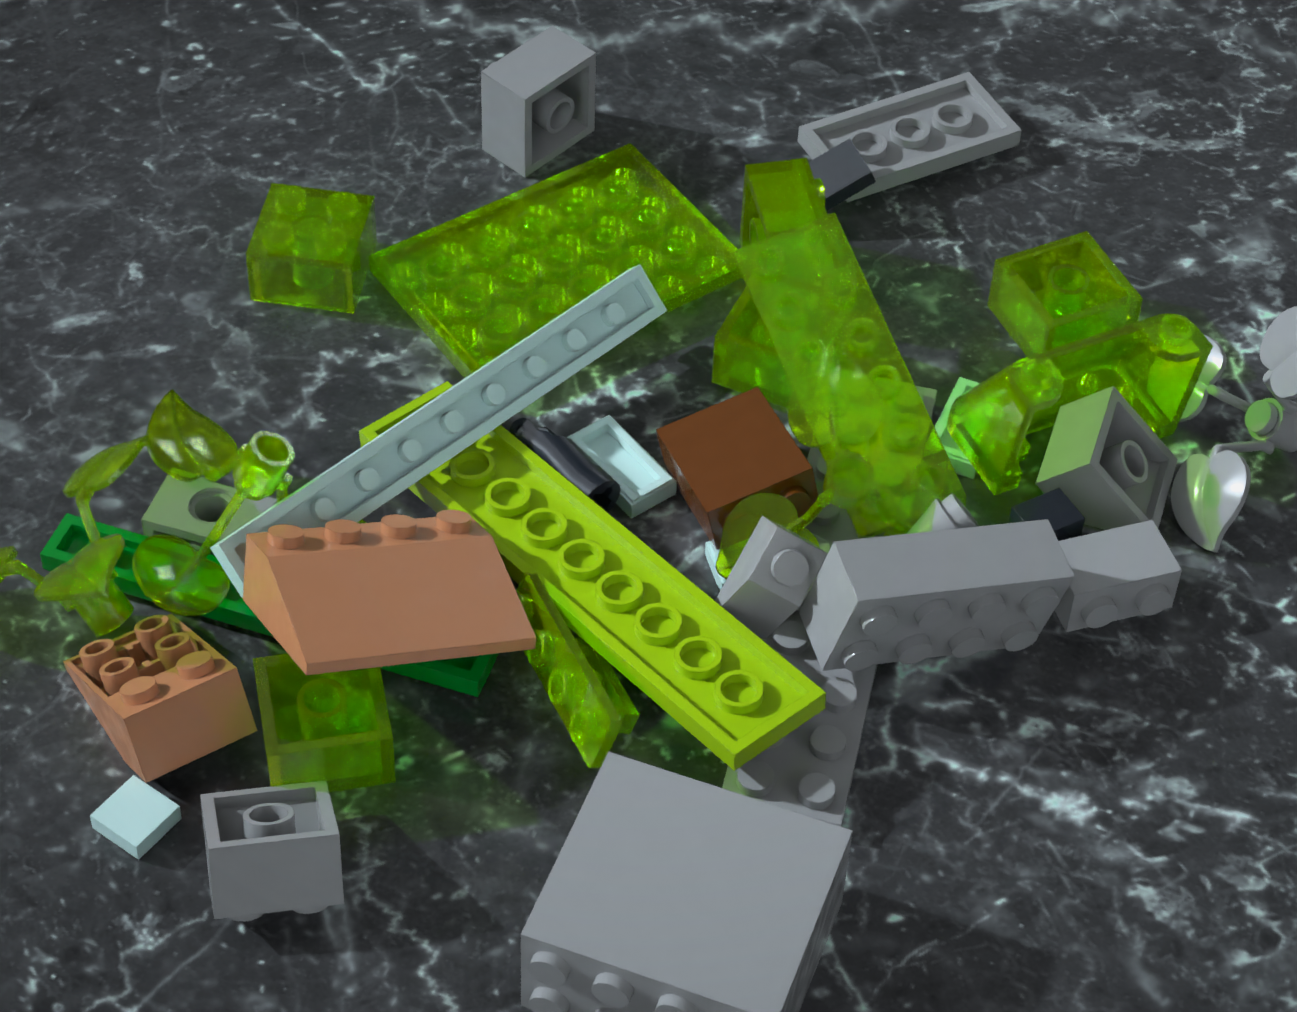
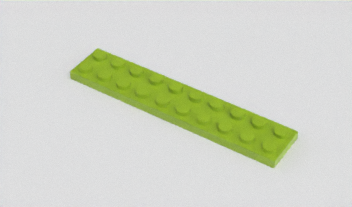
M446 381L359 430L360 446H364L453 385ZM499 425L408 487L436 513L443 510H459L470 514L477 523L492 535L507 572L513 580L732 770H737L825 709L826 692L502 425Z

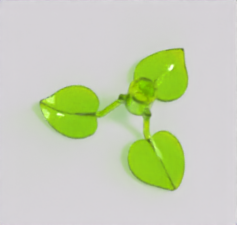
M831 344L824 348L803 369L792 389L787 411L791 431L801 444L816 448L831 443V450L835 457L827 467L823 481L824 492L818 496L814 504L800 518H798L794 505L787 498L774 493L754 494L737 504L725 522L715 566L718 574L725 579L728 578L762 515L820 548L816 537L805 527L830 503L839 508L851 509L861 505L864 501L870 502L880 519L885 524L891 526L883 536L907 534L936 498L941 501L946 498L936 492L927 490L910 491L901 498L897 506L896 516H894L887 510L880 499V492L872 488L874 469L870 461L859 453L850 452L849 449L842 448L841 443L853 446L869 440L880 426L884 412L882 396L876 384L868 374L850 360L837 344Z
M172 389L158 403L147 426L146 446L151 459L165 473L184 482L195 481L203 475L208 481L216 482L233 471L234 486L237 491L197 552L182 538L167 534L153 535L142 541L136 549L132 559V568L146 597H150L157 606L177 615L198 616L209 613L220 606L230 588V579L224 569L217 563L206 559L212 551L210 547L217 543L245 498L254 501L262 500L274 494L277 489L276 503L293 493L290 492L288 494V487L293 477L286 472L294 460L295 453L292 445L284 437L271 431L256 432L248 444H242L238 450L232 437L221 426L191 408ZM361 519V520H360L359 522H357V523L361 524V523H367V522H365L364 520Z
M148 435L113 445L95 454L84 462L65 483L63 493L67 498L76 496L75 501L90 543L73 556V559L58 566L45 577L22 561L14 560L18 555V551L14 546L0 548V583L9 575L18 574L25 577L37 586L33 594L38 601H59L67 612L75 609L95 636L105 635L123 624L134 611V606L114 581L118 575L114 567L122 554L125 540L120 534H112L101 538L89 504L95 491L102 490L113 483L131 465L144 446H151V440Z

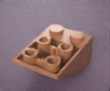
M172 613L147 617L139 621L134 626V630L112 640L100 639L88 643L80 649L78 655L63 661L67 672L125 763L145 783L258 731L237 667Z

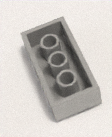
M1048 519L834 541L799 614L822 671L843 668L849 671H859L875 664L899 661L902 664H914L926 658L948 655L964 658L980 651L997 649L1019 651L1033 645L1037 640L1040 632L1075 576Z

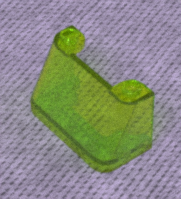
M1171 313L1158 314L1019 359L956 398L947 418V429L950 436L995 496L1018 488L1023 475L1019 462L1026 460L1031 447L1025 435L1054 426L1061 406L1114 386L1159 438L1174 434L1213 346L1199 328L1185 316Z

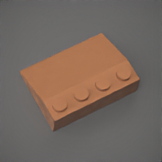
M443 510L438 512L436 517L417 519L406 515L394 514L384 516L381 522L361 524L351 520L337 519L328 521L325 527L305 529L294 525L280 524L271 526L268 532L246 534L243 601L305 675L536 648V636L492 535L466 512Z

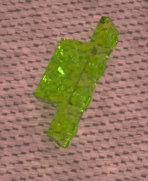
M525 572L516 592L536 636V648L523 651L588 768H601L618 733L631 734L639 718V713L610 663L583 639L574 638L538 574Z

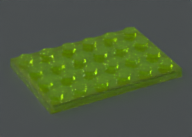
M631 143L369 255V267L372 274L464 378L628 269L639 264L668 310L665 313L747 276L749 260Z

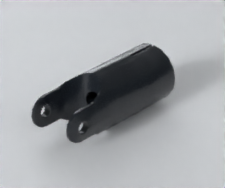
M519 418L512 423L509 432L607 513L614 507L620 495V484L573 440L556 435L547 427L538 428L526 418ZM520 427H523L524 430L522 434L518 436V429Z

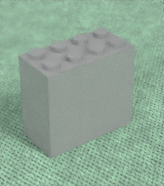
M608 752L522 930L521 1006L531 1009L532 1012H799L842 904L853 830Z

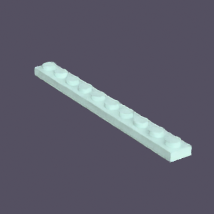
M639 264L628 269L210 547L241 598H243L246 534L268 532L271 526L280 524L294 525L305 529L325 527L328 521L337 519L359 522L668 310L642 266Z

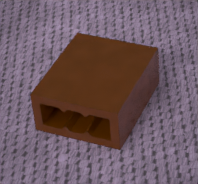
M758 387L656 429L666 470L677 481V488L716 550L720 548L723 550L748 540L762 515L782 525L821 508L812 466Z

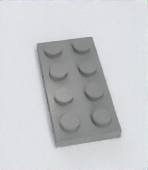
M970 72L799 126L798 143L813 160L847 139H851L871 170L876 182L846 199L847 202L1018 146L1022 130Z

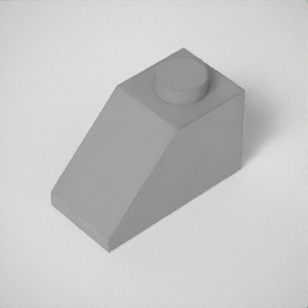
M762 515L715 601L759 638L767 639L800 607L828 553L814 543Z

